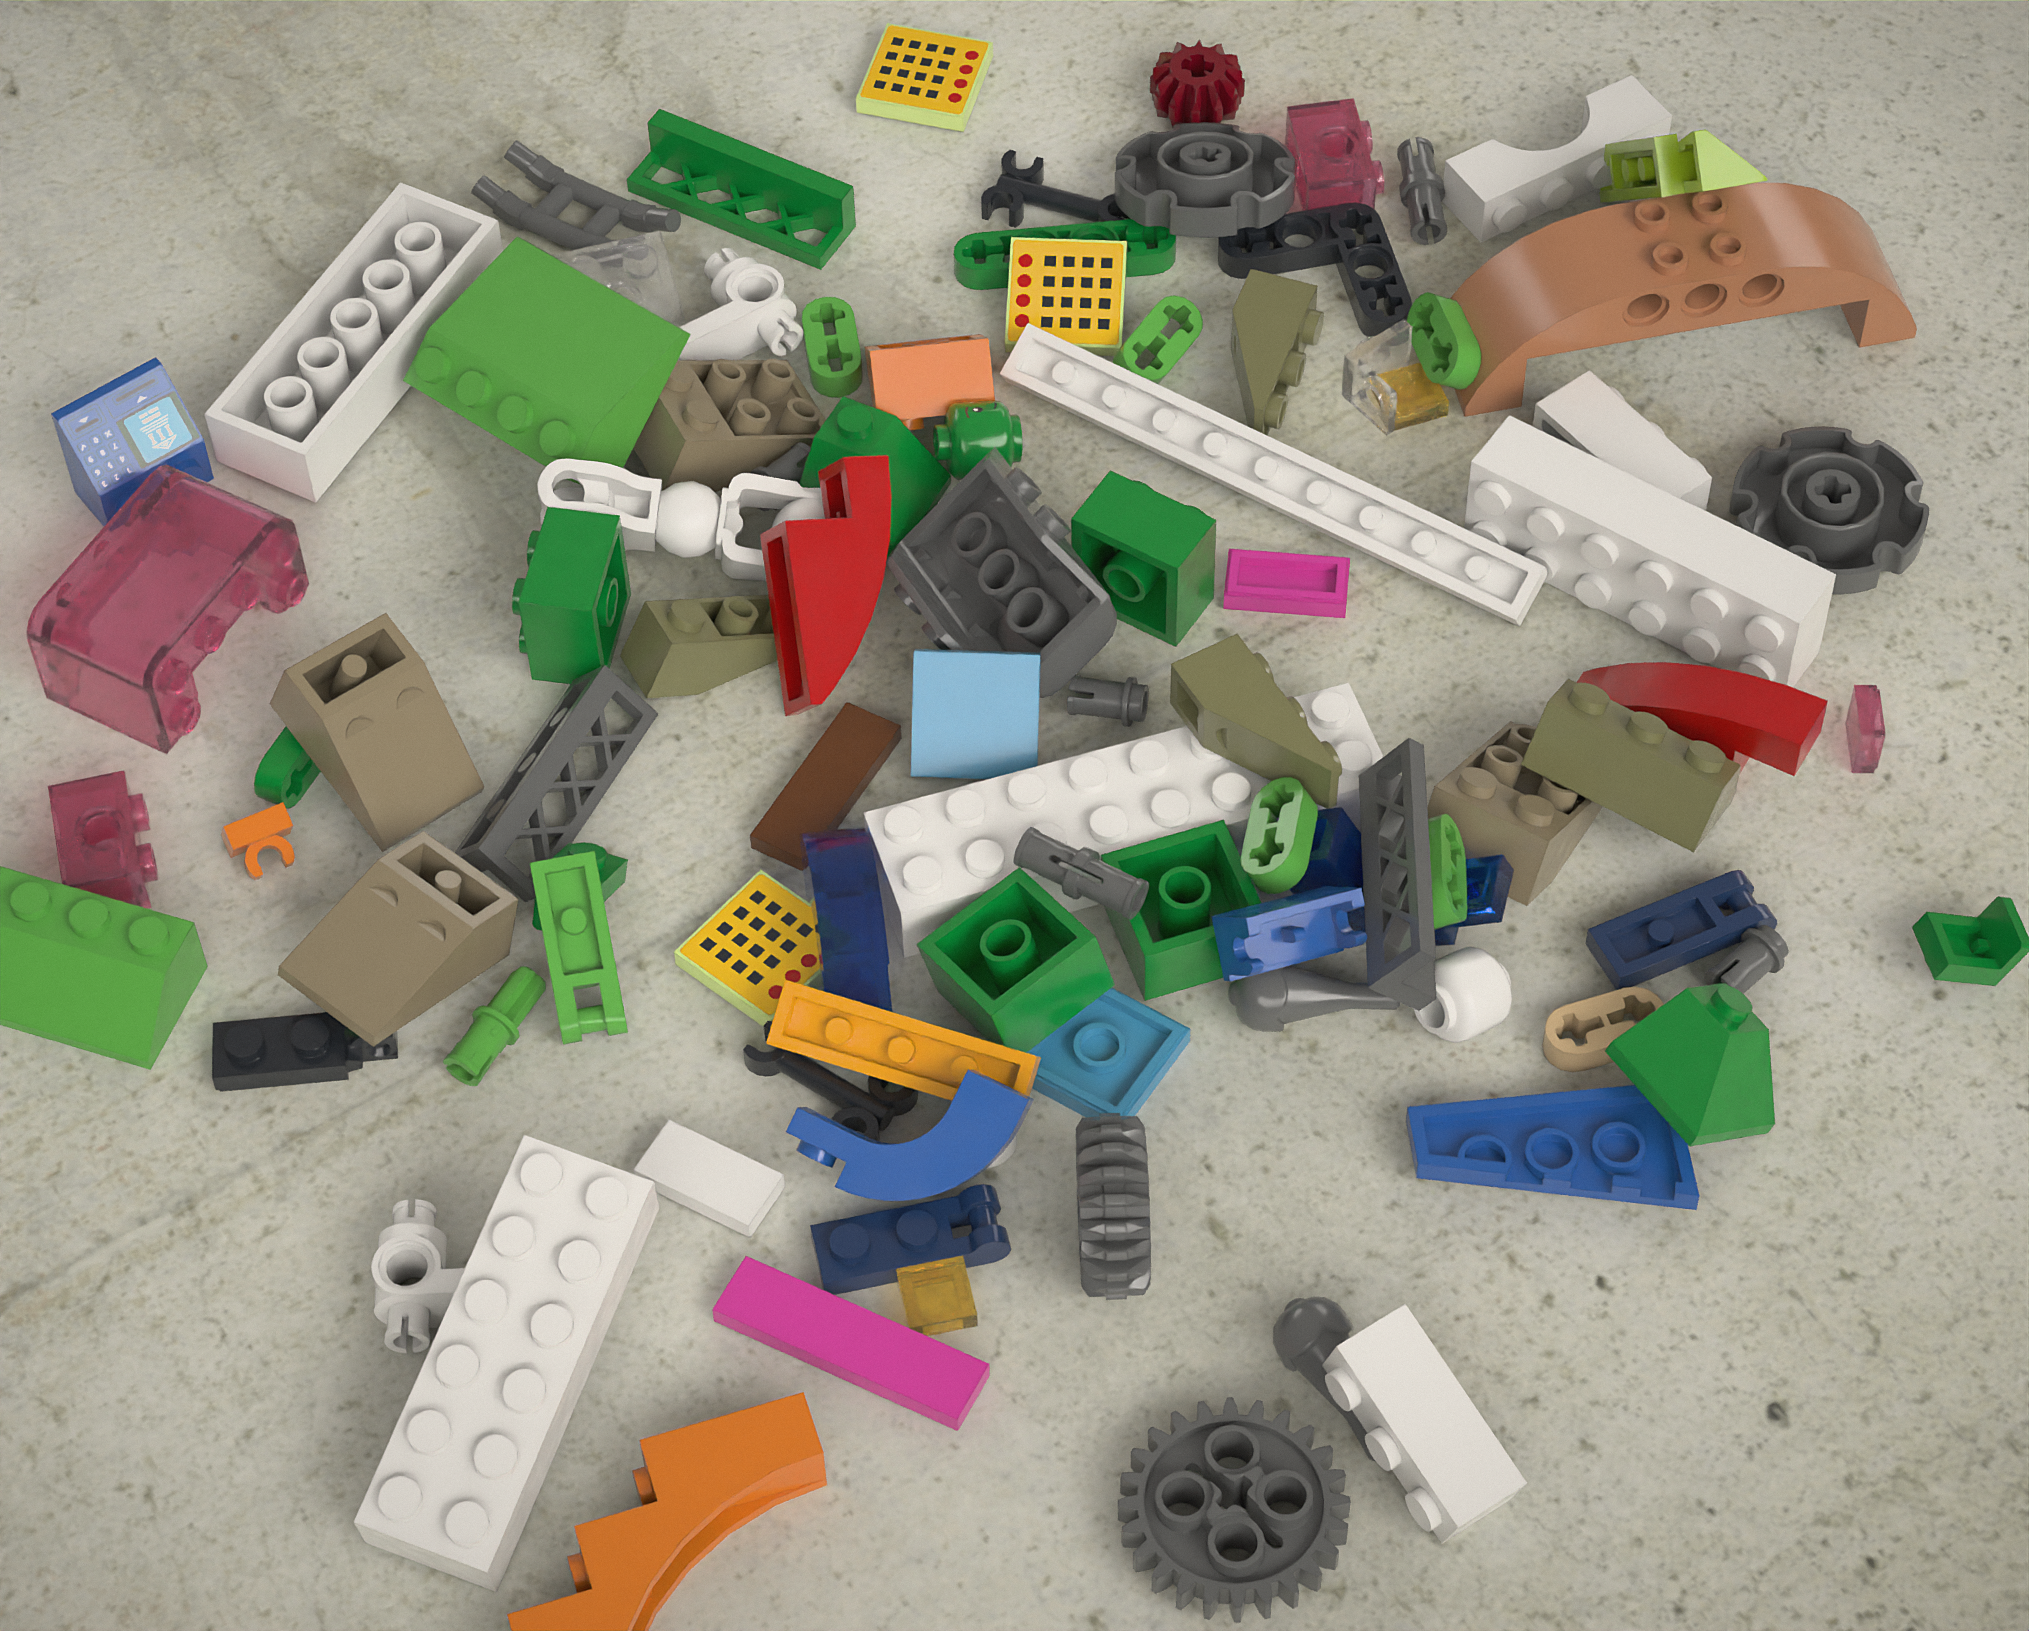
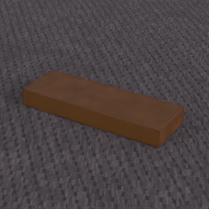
M846 702L750 834L751 848L806 873L902 739L901 725Z

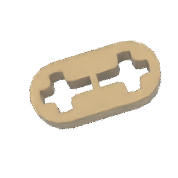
M1628 987L1564 1005L1554 1010L1547 1018L1542 1043L1544 1056L1550 1064L1568 1072L1586 1071L1613 1063L1614 1061L1605 1052L1606 1048L1614 1039L1636 1025L1632 1020L1623 1021L1624 1014L1632 1013L1637 1021H1641L1664 1005L1658 995L1648 989ZM1571 1031L1576 1039L1585 1038L1584 1045L1576 1046L1571 1038L1562 1039L1563 1032Z

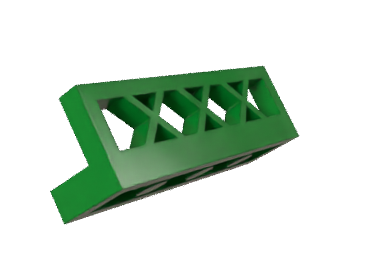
M658 109L647 122L651 151L627 178L628 192L667 208L675 209L682 214L822 270L856 227L854 188L852 185L662 109ZM661 167L678 173L683 177L681 181L660 184L651 179ZM720 190L730 194L731 200L709 204L698 199L697 194ZM767 209L777 213L779 216L778 220L756 223L747 219L745 213ZM816 229L826 233V235L815 247L796 239L794 233Z

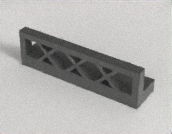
M606 665L574 679L459 845L455 854L480 872L489 870L524 902L535 899L532 873L527 877L504 855L515 839L532 838L535 862L552 859L568 843H572L658 716V713ZM611 698L634 718L624 734L608 735L604 708ZM591 729L592 736H586ZM610 745H616L611 753ZM594 746L598 773L593 780L577 781L573 754L578 747ZM560 774L561 782H555ZM586 790L580 799L579 791ZM563 792L567 819L562 826L546 827L542 799L546 793ZM529 820L530 828L523 829V827ZM548 837H554L549 845Z
M1408 738L1358 776L1365 933L1367 934L1368 988L1420 1011L1436 1000L1434 965L1436 951L1424 745Z

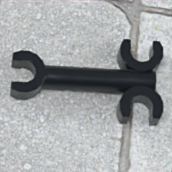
M1008 150L1004 153L1001 159L1002 174L997 184L989 187L981 196L982 219L988 221L994 210L1008 208L1009 226L1014 228L1019 226L1024 219V204L1092 222L1131 219L1118 207L1115 201V193L1099 200L1042 185L1044 181L1043 158L1036 157L1033 165L1028 169H1017L1016 151Z
M767 1021L763 1026L765 1041H767L773 1021ZM747 1044L743 1049L744 1062L749 1071L765 1077L782 1072L841 1107L842 1110L836 1112L831 1118L832 1120L854 1131L862 1132L864 1136L873 1140L880 1141L879 1130H885L894 1116L906 1114L917 1104L918 1090L904 1086L900 1091L888 1092L884 1088L888 1085L889 1081L869 1076L867 1081L868 1092L807 1056L778 1047L770 1052H761Z

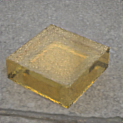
M1421 363L1372 376L1371 391L1393 431L1448 416L1449 400L1440 384L1433 383L1428 379Z
M963 1256L896 1269L898 1289L908 1328L923 1335L931 1336L978 1326L977 1311Z

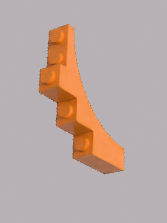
M804 1392L639 1440L644 1467L632 1470L641 1506L574 1526L580 1553L567 1556L576 1594L507 1614L511 1631H649L656 1614L686 1574L729 1534L774 1506L827 1485L824 1452Z

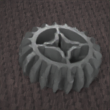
M1099 1113V1117L1082 1118L1076 1127L1075 1134L1081 1287L1088 1297H1106V1300L1127 1299V1296L1144 1295L1151 1285V1222L1145 1127L1137 1116H1121L1120 1113Z

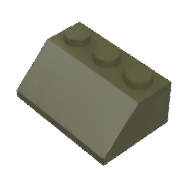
M1569 678L1547 702L1521 765L1693 853L1731 804L1736 793L1741 769L1740 764L1726 758L1723 751L1718 747L1704 741H1692L1668 729L1665 722L1657 716L1646 712H1634L1610 700L1608 694L1601 688L1589 683H1576Z

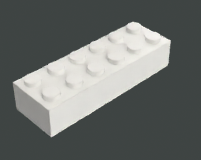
M400 182L206 411L205 418L216 461L308 500L317 502L411 386L404 382L403 379L430 326L503 251L498 220Z
M1510 415L1471 461L1464 528L1545 566L1549 574L1544 583H1548L1578 598L1590 608L1600 609L1632 625L1644 635L1653 636L1687 653L1698 662L1707 663L1715 668L1742 672L1794 687L1818 655L1836 574Z
M523 1136L354 1520V1524L365 1543L497 1592L659 1210L654 1181L535 1138Z

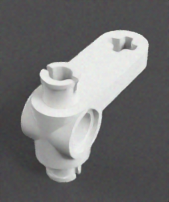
M731 248L721 249L722 255L728 262H724L717 252L712 254L705 264L704 272L713 281L711 296L720 307L679 327L691 335L678 361L740 360L766 346H769L775 355L782 356L786 354V349L780 341L784 342L791 352L795 350L801 343L804 332L801 326L795 322L797 309L795 304L785 294L782 275L773 267L759 264L753 258H739L737 253Z
M415 1199L414 1217H409V1200L400 1201L393 1206V1225L380 1233L378 1250L373 1257L371 1265L376 1286L374 1314L381 1322L387 1324L385 1345L389 1349L400 1353H407L408 1335L413 1336V1353L421 1352L429 1347V1328L440 1327L465 1268L446 1269L447 1237L441 1230L434 1227L437 1209L430 1202ZM409 1278H423L418 1283L410 1286L399 1285Z

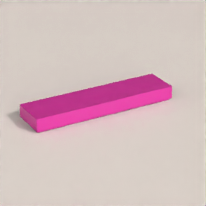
M745 1256L712 1309L714 1322L956 1431L960 1429L990 1376L989 1363L748 1256Z

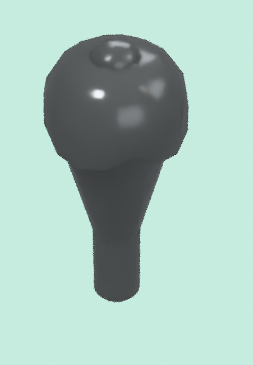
M1292 966L1238 979L1231 983L1228 990L1229 1001L1236 1007L1237 1016L1242 1023L1252 1030L1262 1032H1281L1284 1030V1024L1347 1009L1396 1010L1400 1006V1002L1369 989L1368 983L1347 982Z
M1325 1297L1296 1298L1290 1301L1273 1327V1344L1278 1356L1287 1369L1293 1372L1298 1370L1344 1416L1369 1460L1375 1461L1365 1442L1366 1430L1352 1410H1343L1333 1399L1325 1382L1327 1372L1322 1366L1336 1346L1350 1338L1349 1333L1354 1329L1351 1321L1338 1303Z

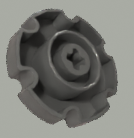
M1210 122L1177 124L1170 131H1150L1128 142L1118 152L1115 172V201L1124 214L1137 223L1147 227L1163 226L1169 228V233L1173 235L1200 238L1237 235V230L1241 228H1263L1268 226L1290 210L1295 200V158L1290 150L1275 138L1265 133L1242 132L1239 130L1240 127L1238 125Z
M1828 426L1794 429L1782 433L1779 448L1771 449L1757 446L1740 465L1735 477L1729 509L1732 515L1738 516L1736 526L1836 574L1832 595L1853 594L1874 589L1877 587L1879 575L1882 571L1892 572L1897 575L1902 574L1912 564L1920 551L1929 517V506L1919 502L1923 481L1916 469L1897 450L1880 440H1875L1871 444H1862L1855 441L1851 436L1852 431L1849 429Z

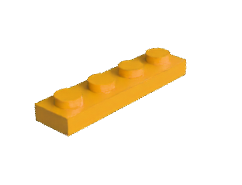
M789 980L784 982L766 1041L768 1045L953 1101L968 1069H974L1030 1097L1041 1057Z

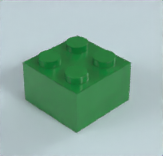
M1110 470L1071 518V546L1110 596L1118 620L1177 647L1214 599L1216 519L1206 515L1197 507L1184 505L1154 491L1143 482L1132 481Z
M547 507L540 531L533 530L530 534L527 546V564L529 568L526 578H517L512 595V611L514 615L521 616L519 650L520 653L528 655L532 680L571 684L574 679L603 665L610 669L631 597V588L620 515Z
M1220 820L1102 854L1101 861L1133 877L1142 878L1149 883L1146 899L1133 919L1125 918L1121 913L1104 906L1144 1001L1222 979L1223 973L1211 916L1262 903L1251 878L1241 866V856L1225 821Z
M1020 867L916 944L939 994L988 1041L1026 1053L1115 985L1096 936Z

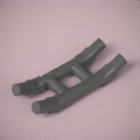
M518 140L510 146L504 158L525 173V178L540 189L549 192L546 197L533 208L532 204L521 200L510 190L506 192L485 175L477 181L471 191L473 195L493 209L492 213L507 224L520 230L527 229L589 257L591 262L605 268H644L649 260V252L645 246L625 244L624 241L611 240L605 237L619 221L627 228L645 233H655L656 231L676 232L681 224V216L677 210L657 208L656 205L643 204L633 199L629 201L564 172L563 168L554 165L542 155H536ZM573 200L597 211L582 229L557 219Z

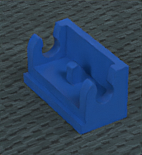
M1324 886L1211 916L1224 981L1231 982L1344 951V948L1363 945L1367 940V934L1361 930L1354 932L1349 925L1347 912L1365 906L1362 888Z

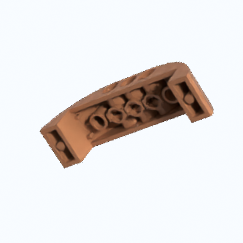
M1752 183L1704 192L1651 198L1593 209L1556 221L1519 239L1490 258L1467 278L1450 298L1456 300L1461 306L1481 350V365L1474 381L1465 389H1454L1464 417L1522 407L1527 359L1835 305L1841 306L1859 348L1915 338L1917 331L1911 312L1872 229L1860 213L1838 197L1815 188L1789 183Z

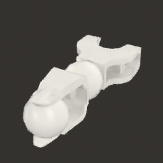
M559 459L551 462L540 474L537 483L538 497L542 506L540 513L541 526L547 507L620 515L625 551L645 550L655 552L657 541L668 552L682 558L702 556L715 548V559L721 560L723 572L733 579L766 581L762 550L741 547L735 543L736 537L743 529V519L739 515L741 508L782 509L776 515L772 527L786 520L825 519L821 488H803L797 481L751 473H741L733 477L729 488L723 487L721 498L710 487L695 481L675 483L662 491V479L638 476L626 469L608 463L576 459ZM571 478L577 480L583 486V488H559L553 492L556 483L563 479Z

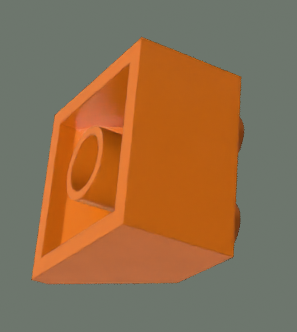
M981 334L864 346L873 407L897 416L909 430L923 429V418L944 416L948 408L954 403L995 401L989 339Z

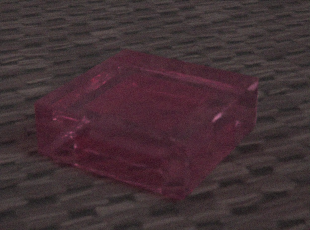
M1854 685L1845 722L1851 772L1874 773L1875 769L1878 768L1886 736L1880 689H1877V685Z

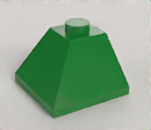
M843 396L814 436L799 484L803 488H820L818 471L843 457L888 455L892 496L888 558L893 548L938 504L951 484V475L936 461L934 456L897 416Z
M1727 983L1686 988L1614 1039L1605 1050L1607 1055L1689 1147L1767 1134L1775 1125L1769 1029L1752 1012L1753 1007L1749 999L1742 992L1729 986Z

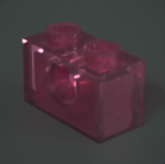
M1354 98L1287 106L1285 146L1295 158V185L1302 211L1345 203H1362L1375 209L1376 195L1384 193L1383 168L1380 160L1372 161L1370 154H1372L1373 141L1370 123L1368 120L1360 121Z
M125 771L48 786L62 884L143 908H152L148 882L159 880L158 869L151 842L142 844L140 832L151 830L150 819L144 794H131Z

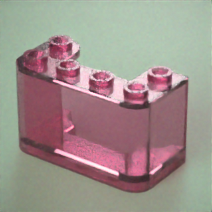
M169 465L159 466L41 597L32 610L26 630L27 641L46 698L164 754H168L182 736L188 735L195 728L200 718L201 705L198 702V691L193 677L194 670L208 654L218 650L224 641L227 631L243 612L252 609L259 600L264 609L280 614L289 607H295L303 599L309 586V580L296 526L293 520L179 469Z

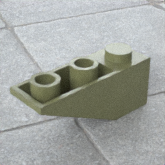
M1250 269L1232 309L1231 352L1248 427L1268 436L1271 428L1280 429L1288 405V395H1286L1289 386L1298 387L1306 364V353H1304L1307 344L1312 346L1317 344L1322 331L1324 312L1316 310L1317 285Z
M749 595L645 601L620 657L646 698L688 696L704 693L777 661L769 596Z
M1238 634L1171 664L1170 704L1203 748L1270 781L1281 777L1297 779L1316 804L1328 810L1337 806L1339 776L1342 775V765L1337 752L1329 742H1320L1308 726L1306 715L1300 703L1294 697H1286L1274 682L1271 668L1266 659L1258 652L1253 654Z

